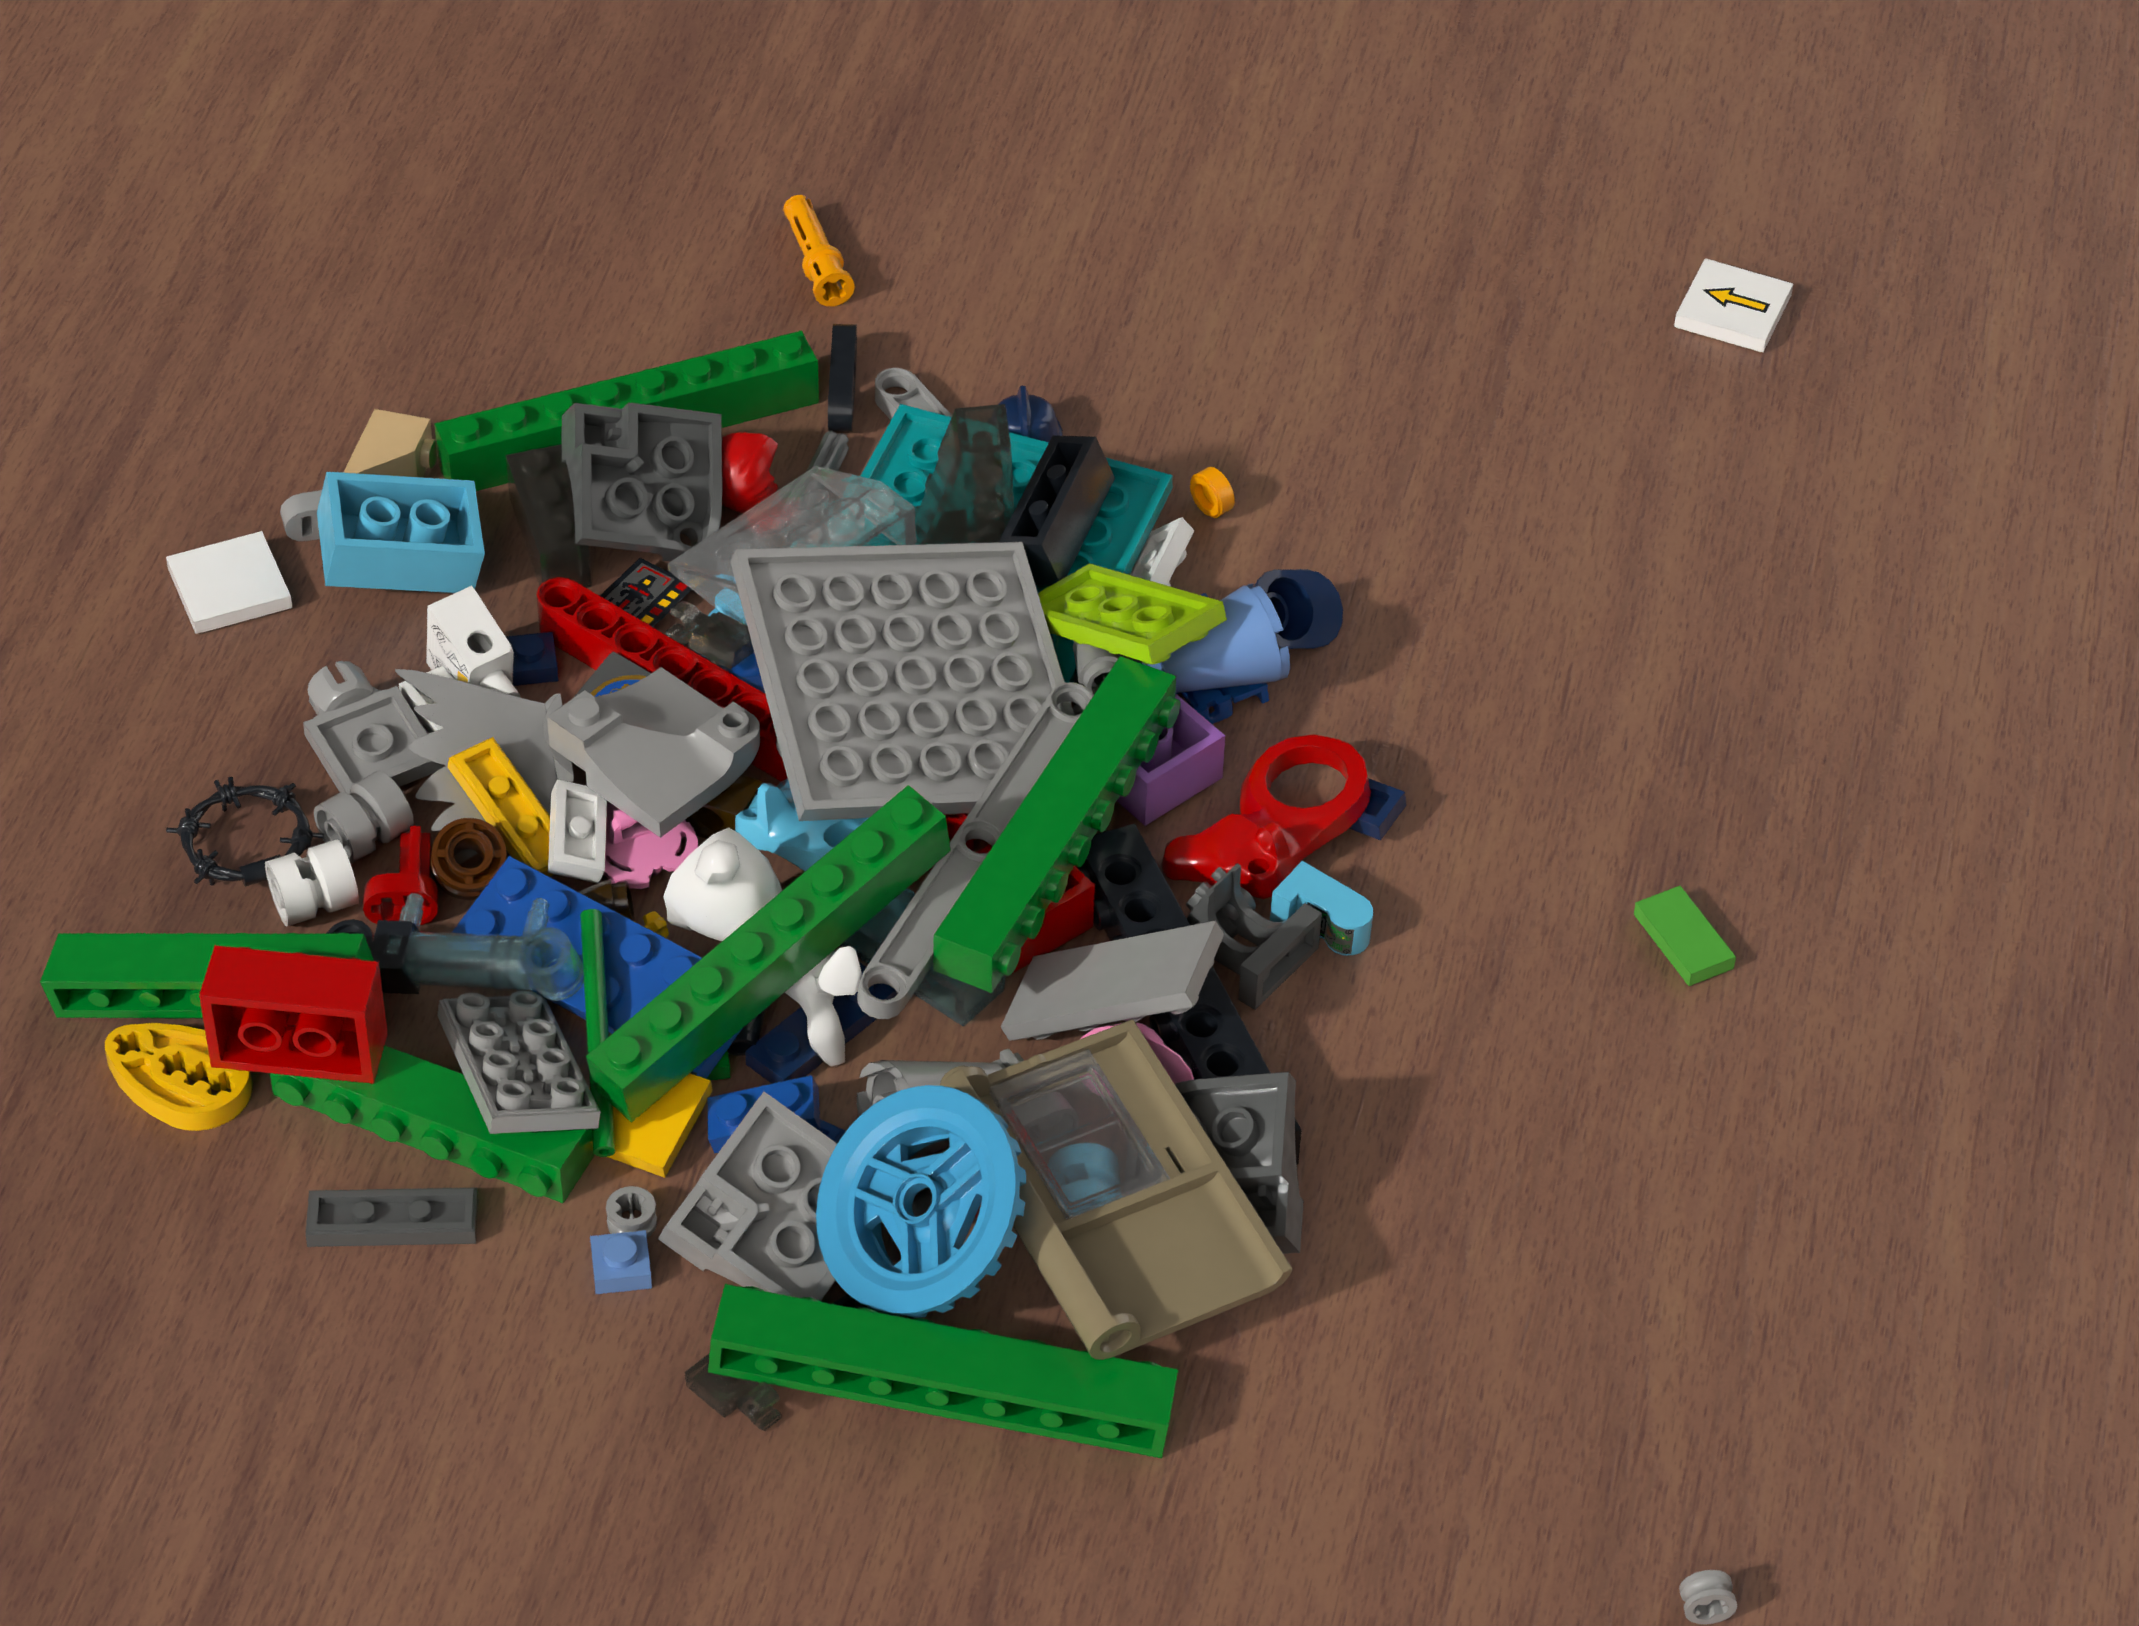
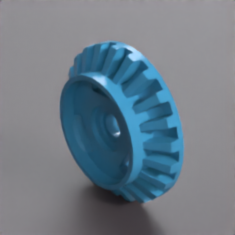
M937 1085L911 1087L891 1094L872 1105L854 1121L841 1137L830 1156L820 1183L816 1224L819 1245L824 1261L840 1287L852 1298L884 1314L923 1318L931 1311L944 1313L953 1309L955 1300L960 1297L971 1298L980 1291L978 1282L986 1274L994 1276L1000 1269L1002 1264L997 1260L1005 1246L1013 1247L1018 1236L1012 1231L1016 1216L1024 1215L1026 1202L1019 1198L1020 1187L1026 1184V1171L1018 1165L1017 1157L1021 1154V1150L1017 1140L1010 1137L1007 1132L1008 1124L1001 1116L994 1113L989 1108V1105L955 1088ZM949 1140L950 1148L943 1153L908 1160L928 1145ZM929 1187L932 1192L931 1206L926 1213L916 1217L912 1210L914 1197L920 1190ZM981 1203L979 1215L975 1223V1226L964 1243V1240L968 1234V1231L971 1227V1224ZM881 1221L901 1252V1260L895 1265L890 1260L883 1243Z

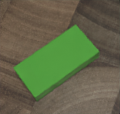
M1681 886L1635 902L1634 916L1688 986L1734 969L1736 956Z

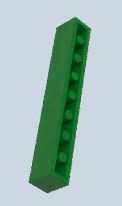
M801 330L434 423L438 465L444 479L474 481L476 491L568 468L567 464L562 462V415L574 403L622 409L630 402L721 414V428L818 404V359Z
M1122 656L1118 658L933 935V971L990 993L994 991L1003 975L1010 976L1014 972L1020 958L1021 947L1027 938L1034 939L1038 935L1047 907L1051 901L1057 903L1062 898L1067 886L1068 875L1073 867H1081L1084 864L1090 851L1092 838L1097 831L1104 832L1108 827L1113 815L1114 804L1120 796L1126 797L1130 793L1135 782L1138 767L1142 761L1148 763L1152 759L1158 745L1159 735L1164 727L1170 729L1174 725L1181 705L1180 700L1175 698V675Z
M907 785L586 1055L595 1090L632 1123L947 855L951 849L946 816L911 786Z
M725 1284L711 1336L708 1373L1162 1459L1178 1369L1163 1367L1150 1361L1136 1362L1115 1357L1096 1360L1090 1356L1087 1350L1078 1351L1047 1345L1039 1340L1025 1341L993 1335L981 1329L967 1330L935 1324L930 1320L922 1318H903L878 1313L869 1308H850L824 1303L811 1297L798 1298L766 1292L753 1286L739 1287Z

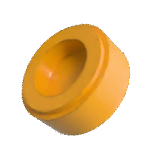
M1207 467L1191 477L1190 491L1192 498L1205 515L1217 518L1234 507L1235 496L1233 489L1225 475L1217 468Z

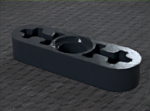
M833 324L828 431L853 432L857 324Z

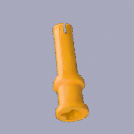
M804 195L792 196L785 202L783 211L804 254L802 268L805 276L814 283L812 290L815 299L821 305L827 307L841 305L850 299L854 293L855 285L852 276L843 270L844 260L841 252L836 247L829 245L811 200L807 199ZM838 281L840 282V284H841V286H842L841 289H840L839 286H838V283H837Z

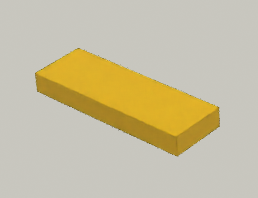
M494 737L449 757L447 768L485 821L495 827L501 834L506 850L511 857L548 877L553 875L548 873L550 815Z

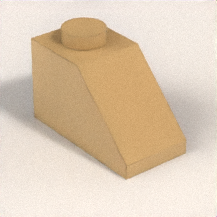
M374 409L343 473L423 478L427 468L432 469L438 456L436 440L432 439L430 419Z

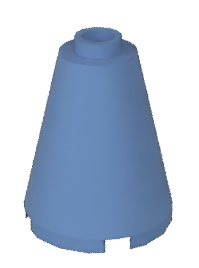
M1252 583L1238 588L1220 600L1223 601L1227 620L1209 630L1205 638L1187 643L1172 652L1171 657L1164 662L1144 664L1175 675L1176 693L1277 682L1288 677L1290 672V654L1288 646L1278 648L1276 633L1282 631L1283 627L1271 600L1260 586L1253 588Z

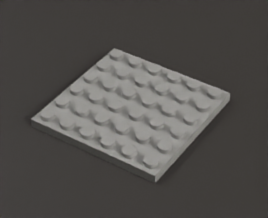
M1022 542L735 549L730 561L799 821L869 818L907 785L911 786L943 814L970 813L1051 690L1057 685L1065 683ZM1062 702L1057 705L1065 714L1074 715L1071 702Z

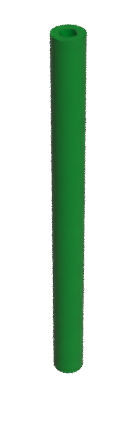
M587 909L580 914L588 1054L609 1037L602 913L597 909ZM589 1070L590 1091L600 1110L598 1128H592L593 1153L598 1157H608L616 1152L613 1105L595 1090Z

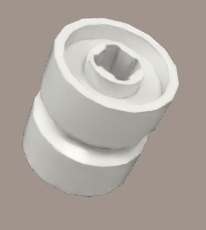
M338 839L308 848L305 858H301L296 853H291L265 862L266 876L273 901L285 926L315 918L318 908L321 907L331 913L359 903L355 876L346 851Z

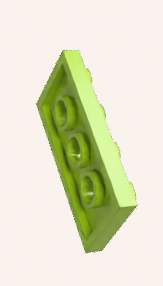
M1090 563L1038 593L1050 634L1074 640L1079 644L1101 648L1111 654H1120L1137 659L1144 664H1158L1168 660L1172 652L1189 642L1205 638L1209 630L1227 620L1223 601Z

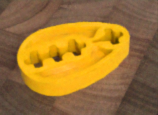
M164 1023L130 1024L115 1028L108 1034L105 1040L108 1067L119 1087L144 1111L172 1127L189 1131L216 1128L239 1115L250 1100L252 1094L250 1071L211 1067L205 1030ZM181 1068H184L186 1070V1073L179 1070ZM169 1071V1072H171L172 1074H171V1075H167L166 1072ZM204 1076L208 1077L209 1084L201 1079ZM191 1079L197 1082L194 1085H189L188 1080ZM211 1088L218 1091V1094L212 1095ZM229 1088L231 1089V1092H227L225 1090Z

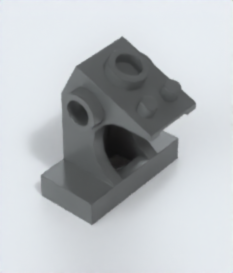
M1237 863L1227 873L1221 867L1217 868L1211 875L1217 883L1211 886L1208 882H1203L1185 905L1191 910L1187 917L1190 925L1211 921L1218 923L1224 936L1214 960L1240 975L1238 1000L1256 1010L1319 948L1322 913L1304 903L1290 918L1282 922H1272L1263 918L1254 911L1256 904L1251 894L1240 886L1241 865ZM1239 934L1257 946L1247 947L1238 943L1233 938Z

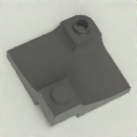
M628 402L622 409L574 403L562 415V462L567 464L572 487L575 544L655 553L662 556V561L683 563L694 557H702L712 550L719 534L722 510L721 414ZM680 534H684L690 539L691 546L681 542Z
M1289 1072L1196 1079L1175 1083V1086L1282 1253H1300L1304 1200L1300 1197L1296 1165V1080ZM1131 1131L1127 1148L1123 1197L1161 1183L1159 1175Z

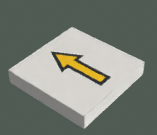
M1705 258L1676 313L1674 327L1764 352L1791 298L1793 283Z

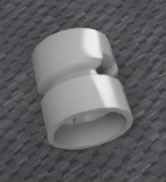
M376 771L353 784L350 789V795L340 792L315 806L314 819L319 833H324L323 841L326 843L338 839L346 851L350 864L375 851L376 840L383 844L388 843L399 837L401 833L409 831L410 826L414 824L411 808L403 792L396 782L382 771Z

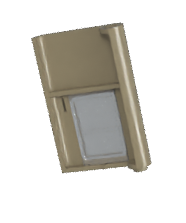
M1133 1019L1046 1053L1034 1055L1025 1061L988 1075L980 1067L958 1066L949 1070L942 1077L939 1086L955 1088L989 1105V1108L1001 1116L1008 1124L1007 1132L1010 1137L1017 1140L1021 1150V1154L1017 1157L1018 1165L1026 1171V1184L1020 1187L1019 1198L1026 1203L1024 1215L1016 1216L1013 1228L1090 1356L1094 1359L1104 1360L1117 1356L1262 1297L1277 1289L1290 1276L1292 1272L1291 1265Z

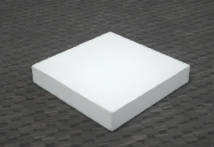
M262 531L166 557L169 573L195 634L292 608L291 595Z

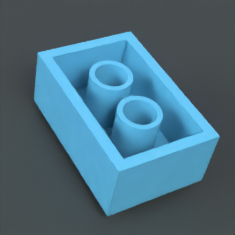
M326 472L317 509L325 586L456 593L471 585L475 589L485 551L474 481Z

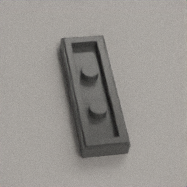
M477 1188L309 1191L305 1233L307 1247L476 1244Z

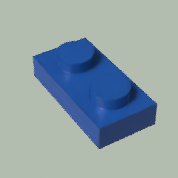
M813 1075L708 1097V1141L714 1153H719L763 1092L769 1094L820 1131L819 1088Z

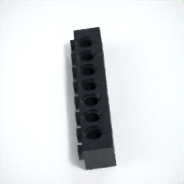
M1136 824L1094 835L1084 864L1077 868L1095 885L1093 923L1097 930H1105L1109 941L1190 926ZM1213 966L1208 971L1198 995V1001L1194 1007L1180 1014L1165 1012L1149 1016L1151 1029L1161 1037L1167 1047L1182 1057L1191 1069L1194 1080L1270 1073ZM1295 1118L1296 1165H1298L1302 1130Z

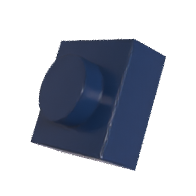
M553 632L506 636L514 652L513 686L559 681Z
M1368 778L1371 790L1369 804L1361 817L1349 829L1382 840L1406 807L1405 792Z

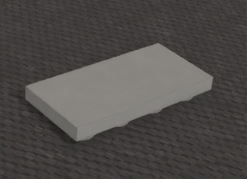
M1211 921L1033 956L1001 1025V1029L1009 1041L1030 1037L1040 1040L1057 1032L1073 1029L1089 1031L1100 1024L1122 1020L1127 1022L1132 1019L1136 1022L1145 1016L1165 1012L1173 1014L1184 1013L1197 1003L1198 995L1208 971L1213 966L1214 957L1224 934L1218 923Z
M517 991L512 993L511 996L485 997L477 993H465L458 998L439 1000L438 1019L490 1134L598 1128L600 1110L544 995H538L531 991Z

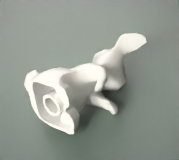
M726 828L711 835L671 874L663 896L667 908V921L672 925L693 930L709 938L723 941L777 896L782 889L769 860L741 834ZM851 946L842 947L837 951L831 952L785 992L801 1005L807 1016V1034L811 1048L823 1062L831 1067H837L845 1062V1037L839 1017L832 1004L834 996L854 995L858 992L862 976L856 950Z

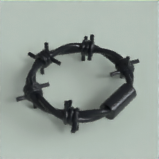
M228 777V785L224 784L223 787L220 785L219 780H215L216 793L198 803L191 810L186 808V816L181 818L178 828H166L167 833H177L180 836L182 846L194 866V871L199 875L194 880V883L198 884L205 878L209 879L211 886L215 884L214 879L222 881L242 880L245 887L266 881L265 862L281 857L279 854L239 866V871L218 866L217 861L213 860L218 855L216 850L209 856H203L202 849H198L196 853L193 848V839L197 837L199 828H211V823H201L199 821L205 812L216 803L221 802L222 811L224 812L227 811V804H232V802L239 809L241 804L238 797L251 795L272 800L273 805L277 806L272 811L274 816L279 812L292 811L297 818V827L293 830L292 838L280 837V843L292 844L285 855L296 853L300 856L304 850L311 846L312 838L324 839V833H315L310 830L308 819L296 801L295 793L291 792L296 787L295 783H291L289 786L285 785L279 789L265 785L242 787L234 786L233 777Z

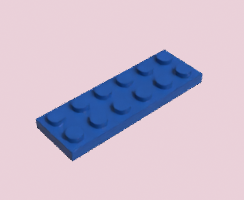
M511 856L506 859L447 938L453 949L491 950L496 940L521 942L524 948L525 966L522 978L518 984L538 995H544L551 1002L586 1020L580 914L587 909L601 911L608 1029L611 1034L702 959L697 954ZM740 1031L690 1073L707 1078Z

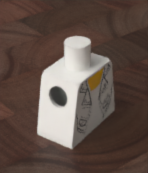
M472 585L428 605L426 663L431 670L444 666L455 680L520 697L519 692L513 686L514 652L512 646Z

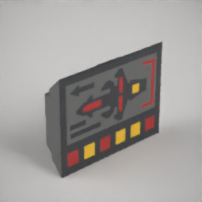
M639 558L600 596L654 627L696 585Z

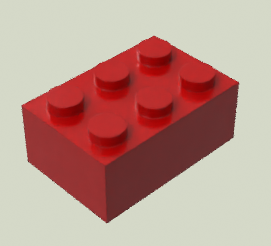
M214 946L199 994L211 1067L374 1084L388 1035L379 962L358 958L346 959L308 955L300 952L287 953L257 950L248 947Z

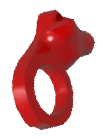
M1315 734L1287 738L1269 747L1255 761L1241 785V814H1230L1199 834L1185 835L1172 839L1165 847L1161 863L1163 872L1172 880L1208 882L1214 886L1217 882L1211 875L1217 868L1221 867L1227 873L1238 863L1241 865V888L1256 898L1266 899L1272 897V892L1304 858L1347 831L1361 817L1369 804L1371 796L1365 759L1351 744L1336 738ZM1309 763L1328 765L1340 771L1346 779L1344 789L1334 799L1320 806L1307 808L1288 806L1276 800L1269 792L1272 782L1282 772L1296 765Z

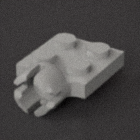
M338 661L335 663L345 682L338 684L328 667L325 666L308 683L309 702L317 716L303 722L304 735L339 792H345L350 795V789L353 784L376 771L386 773L400 787L443 768L442 764L422 758L409 749V744L419 737L426 735L427 732L397 686L386 690H378L372 687L361 668L348 661Z

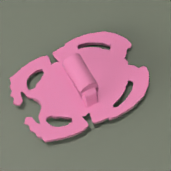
M607 802L605 871L603 874L608 879L613 878L615 883L627 881L631 889L649 887L652 875H658L662 869L674 872L698 848V839L694 828L686 820L660 838L619 808ZM686 837L685 850L681 856H677L681 848V838ZM609 862H612L614 865L618 866L619 868H617V867L611 865Z

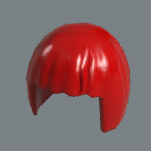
M737 432L722 437L723 507L740 513H754L768 506L776 498L778 485L774 483L775 478L770 474V467L778 447V442L760 433Z

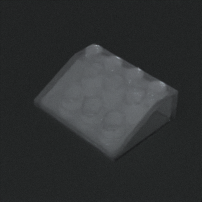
M814 466L669 562L668 571L749 634L730 562L735 549L916 545L915 506L881 481Z

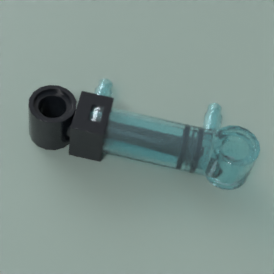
M411 893L407 896L399 921L378 920L375 935L368 925L363 921L355 919L343 920L333 925L326 932V934H364L374 961L379 962L383 993L419 994L421 985L537 990L547 999L563 1000L574 995L584 983L583 961L564 932L552 927L547 928L550 905L547 900L537 898L532 902L522 936L419 931L424 899L417 893ZM557 961L554 965L548 967L551 963Z

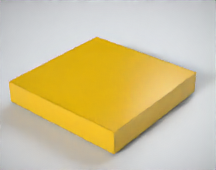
M689 1073L632 1123L613 1106L616 1152L612 1156H608V1158L665 1178L704 1108L707 1098L710 1097L713 1091L711 1080Z

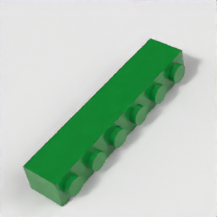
M58 933L40 983L56 1018H203L199 994L215 945L237 948L248 947L257 950L287 953L300 952L308 955L346 959L358 958L366 961H374L364 934Z
M385 1045L374 1084L270 1073L273 1095L290 1105L307 1107L327 1115L338 1123H349L376 1133L386 1141H397L424 1151L434 1159H446L470 1168L482 1177L496 1178L518 1186L536 1197L544 1196L564 1203L594 1158L592 1129L490 1134L464 1074Z

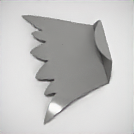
M395 669V672L401 678L436 702V704L415 706L414 711L430 722L443 727L440 730L421 736L409 744V749L416 755L445 765V767L432 774L416 793V798L420 800L454 803L435 820L431 827L432 831H440L450 822L461 818H477L485 821L447 768L449 757L491 737H494L550 815L551 792L556 781L562 780L573 783L574 779L572 762L549 746L547 716L563 706L561 694H554L546 703L452 678L415 670ZM470 849L461 850L454 856V859L460 865L476 855L477 852ZM431 872V879L435 882Z

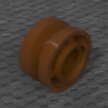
M461 818L450 822L440 830L433 843L431 872L435 882L445 893L454 898L462 900L477 899L506 861L505 842L498 830L486 821L477 818ZM470 849L476 851L482 857L483 862L475 868H463L457 864L454 856L461 850Z

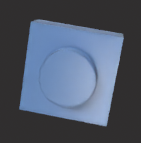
M646 1230L590 1236L596 1294L652 1288Z

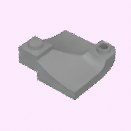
M662 667L640 681L610 694L594 697L584 690L547 716L549 746L586 772L588 788L660 838L732 785L752 763L760 746V724L753 714L734 701L725 708L718 706Z
M763 1092L666 1224L658 1240L703 1272L705 1269L710 1270L742 1287L753 1286L766 1292L798 1298L811 1297L821 1301L835 1279L824 1261L819 1245L816 1224L817 1199L824 1170L837 1143L769 1094Z

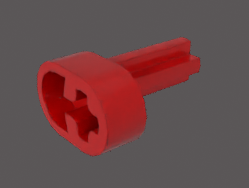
M410 826V833H401L399 873L379 874L370 878L365 884L363 911L365 916L375 924L378 923V920L413 921L416 926L432 921L437 915L438 887L431 879L432 837L431 833H421V826ZM383 898H392V902H384Z

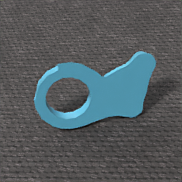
M787 778L781 781L778 786L771 783H763L758 788V793L754 796L749 808L735 816V831L741 834L756 849L777 854L805 872L868 818L799 821Z

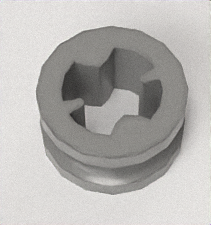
M635 1186L623 1187L613 1192L607 1199V1227L610 1234L646 1230L648 1238L655 1231L657 1225L656 1202L654 1196L648 1190ZM629 1210L630 1218H623L621 1213ZM633 1210L640 1211L641 1216L634 1218Z
M1704 1570L1686 1577L1681 1582L1679 1590L1682 1600L1685 1601L1683 1608L1686 1619L1700 1625L1714 1624L1728 1619L1736 1612L1738 1606L1735 1595L1732 1593L1731 1577L1727 1573L1719 1570Z

